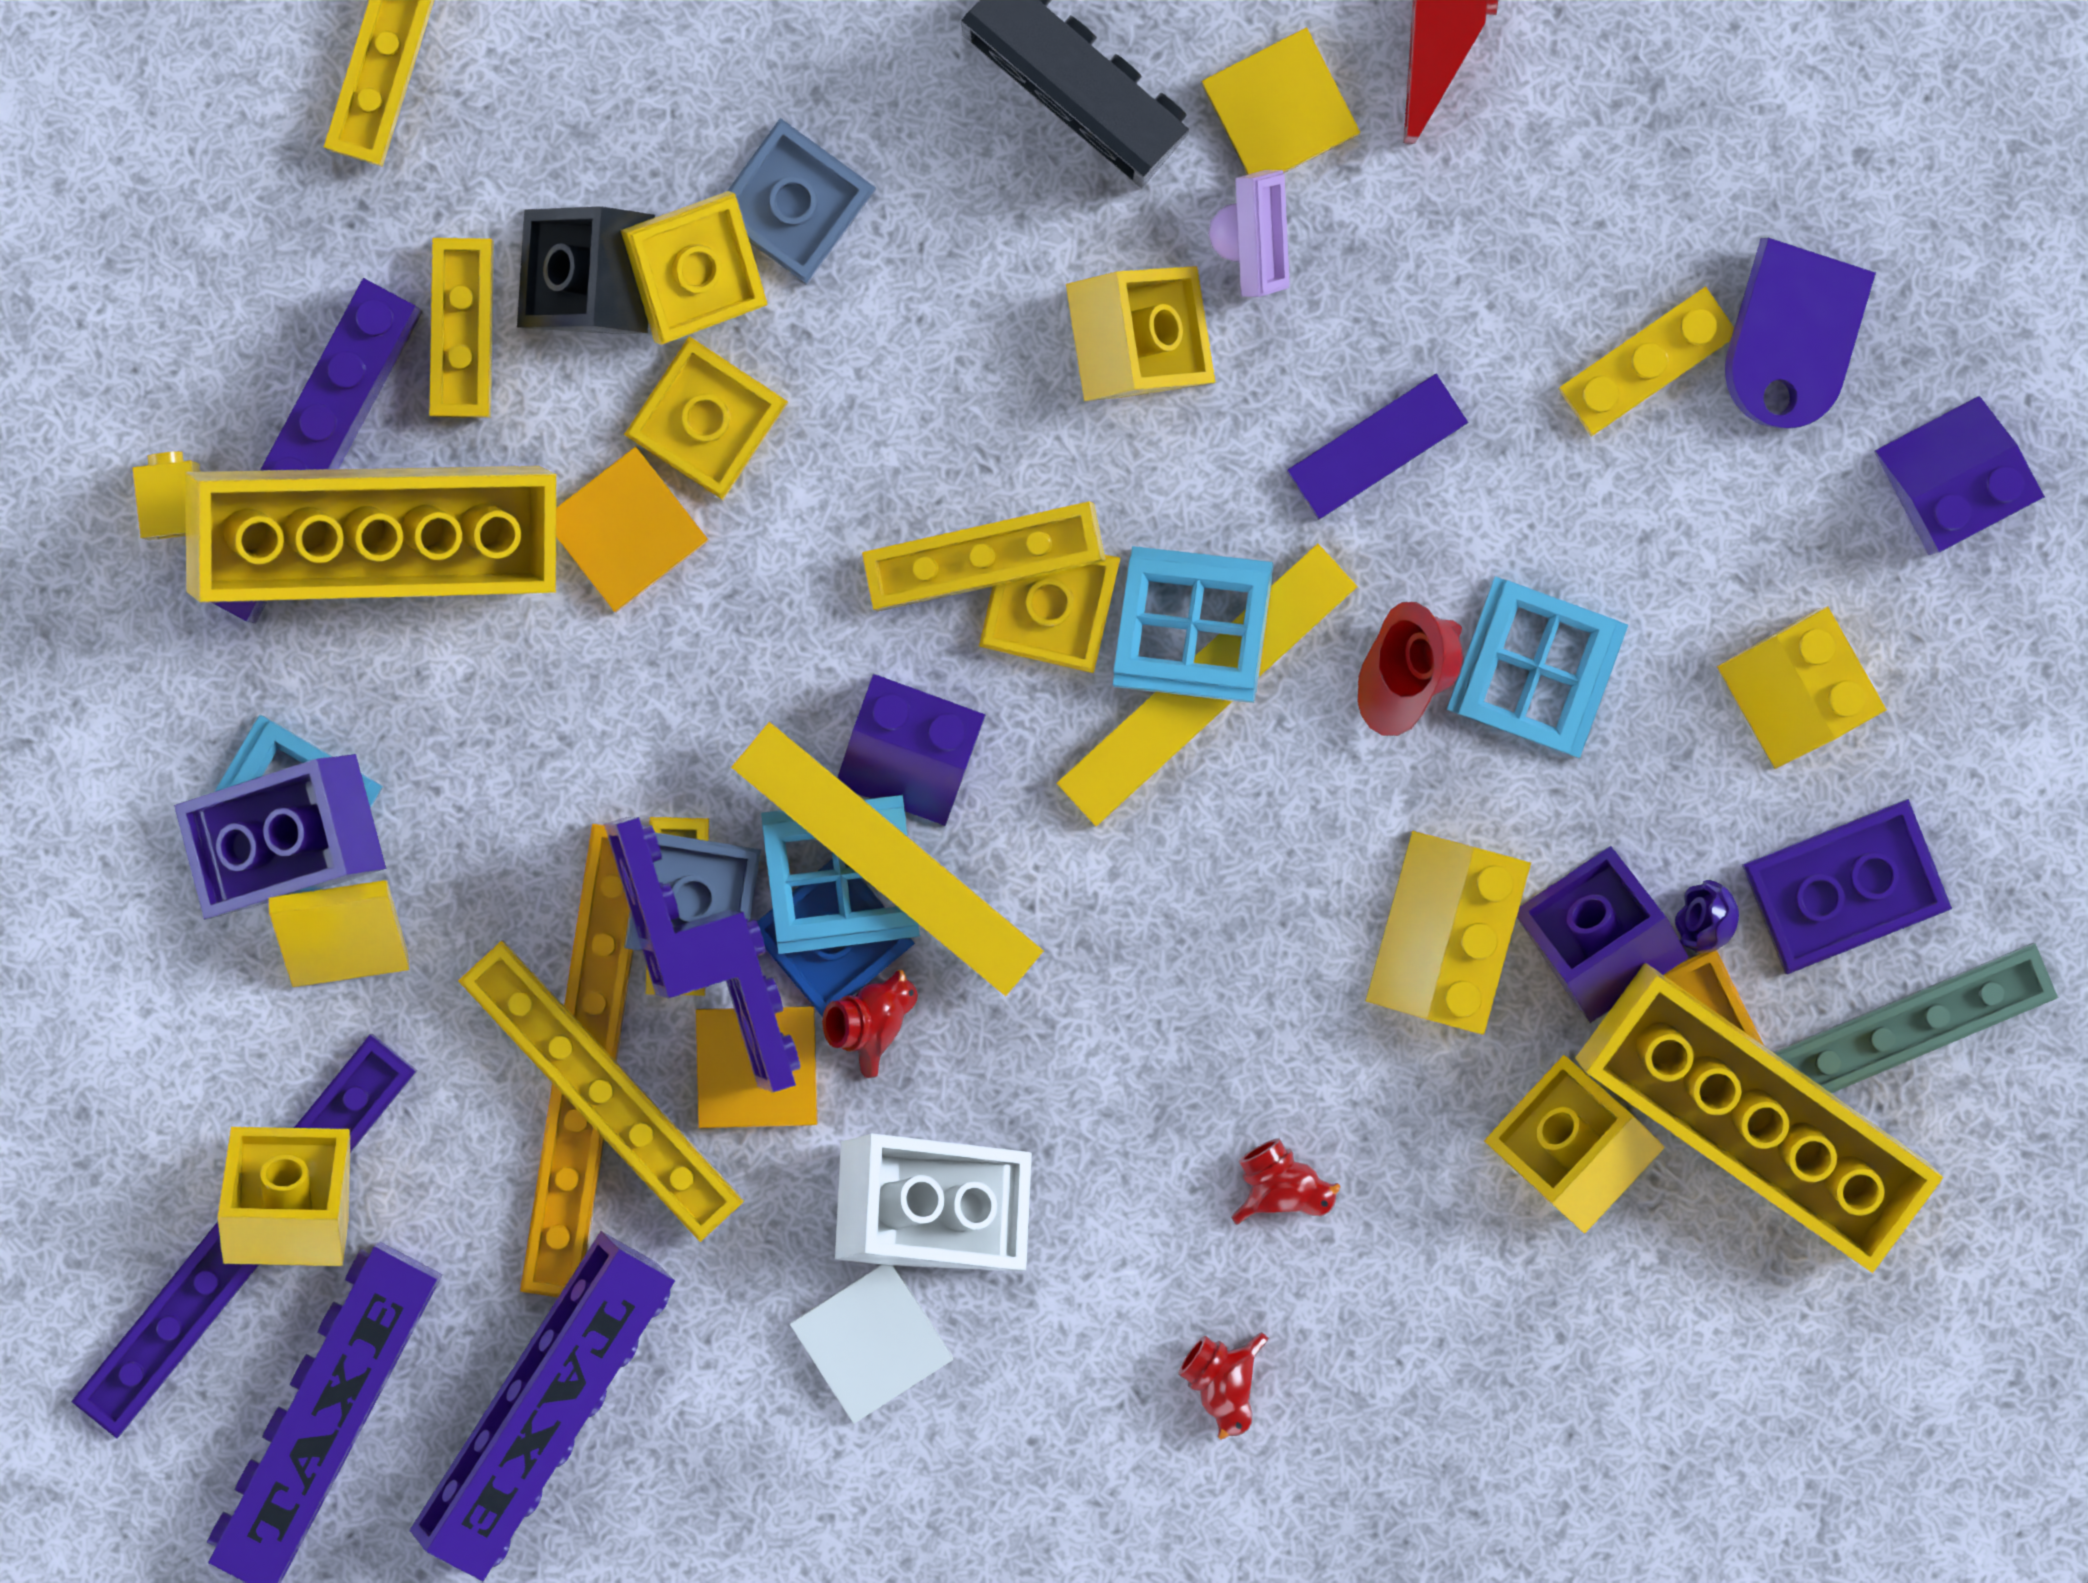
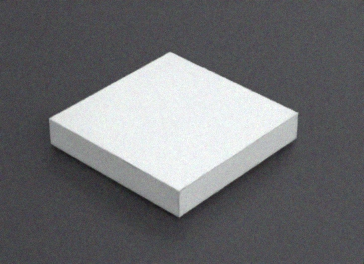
M880 1264L790 1322L793 1331L854 1424L954 1359L894 1265Z

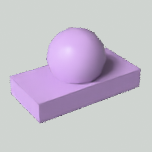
M1263 170L1235 178L1237 203L1226 205L1210 221L1209 238L1212 248L1220 257L1240 263L1241 296L1261 297L1287 289L1290 286L1285 175L1283 170Z

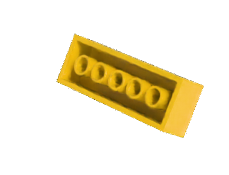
M541 466L186 472V592L199 602L556 593V474Z
M1647 963L1643 964L1575 1058L1591 1077L1871 1273H1874L1944 1178L1924 1158Z

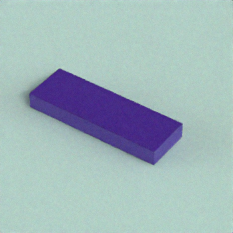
M1436 373L1295 464L1287 472L1317 519L1320 520L1469 422Z

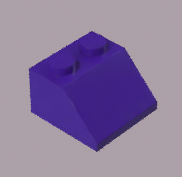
M1980 396L1874 451L1928 555L1940 553L2045 497L2017 443Z
M873 674L837 778L856 794L870 799L903 795L905 812L946 826L986 714Z
M1612 846L1521 905L1518 910L1517 919L1565 991L1589 1023H1592L1611 1010L1644 963H1647L1664 975L1689 958L1666 915Z

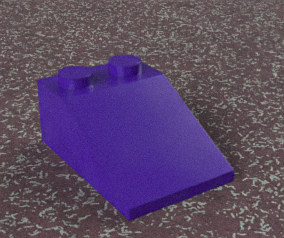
M356 754L314 759L174 805L204 920L269 903L270 897L314 891L386 869Z

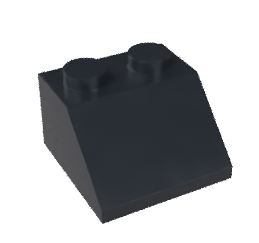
M603 206L524 209L517 328L605 334L648 333V319L621 230L653 219L655 215Z

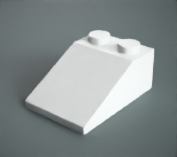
M869 1134L841 1141L835 1259L898 1266L1025 1271L1032 1153Z

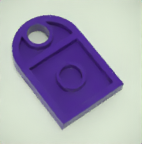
M1769 237L1760 239L1725 359V379L1732 400L1744 415L1758 424L1771 428H1798L1815 422L1830 410L1843 387L1876 272ZM1775 380L1782 382L1789 391L1788 406L1777 415L1771 413L1764 403L1765 389Z

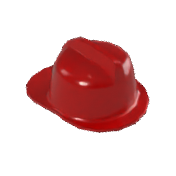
M1401 602L1389 611L1377 638L1362 664L1358 677L1357 702L1360 714L1370 729L1382 736H1399L1409 731L1422 717L1432 697L1455 683L1461 673L1463 663L1462 646L1459 640L1462 632L1460 624L1454 620H1443L1433 616L1428 608L1417 602Z

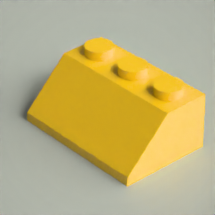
M1412 830L1365 1001L1484 1035L1531 862Z

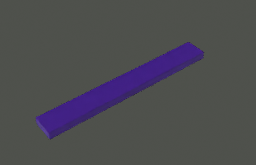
M370 1034L294 1128L350 1129L351 1153L418 1070L375 1035ZM217 1222L71 1402L118 1439L260 1264H223Z

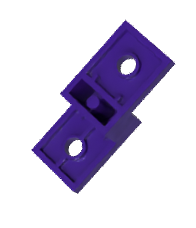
M625 817L605 823V830L655 995L672 998L726 981L757 1087L770 1092H777L796 1086L792 1071L801 1068L800 1061L791 1035L784 1036L777 1024L775 1014L783 1011V1005L774 978H766L761 971L757 956L766 954L757 921L755 919L749 921L748 918H745L744 912L726 910L672 927L671 920L679 918V910L670 884L659 883L653 862L662 860V855L652 825L642 826L639 817Z

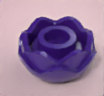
M1705 880L1701 885L1689 887L1684 895L1685 906L1675 916V926L1681 935L1680 942L1698 954L1716 951L1732 939L1739 921L1738 906L1730 891L1718 882Z

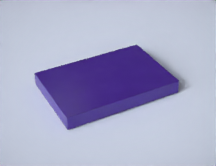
M1909 799L1902 800L1742 864L1784 973L1787 975L1952 909Z

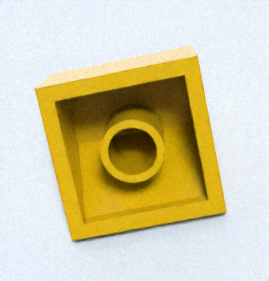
M1197 266L1115 271L1066 284L1084 401L1124 398L1216 383Z
M1828 606L1818 608L1716 666L1774 769L1841 737L1887 710Z
M1565 1055L1551 1067L1484 1140L1489 1147L1584 1234L1665 1148L1627 1109Z
M231 1127L217 1216L223 1264L343 1266L349 1222L350 1129Z

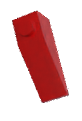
M1412 0L1403 143L1415 144L1484 27L1486 15H1497L1498 0Z

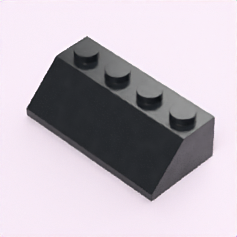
M980 0L961 19L962 36L1141 189L1188 136L1189 128L1182 123L1187 114L1174 101L1161 92L1155 99L1137 85L1142 76L1132 65L1117 54L1108 60L1092 46L1097 37L1084 24L1071 15L1064 22L1046 7L1052 0Z

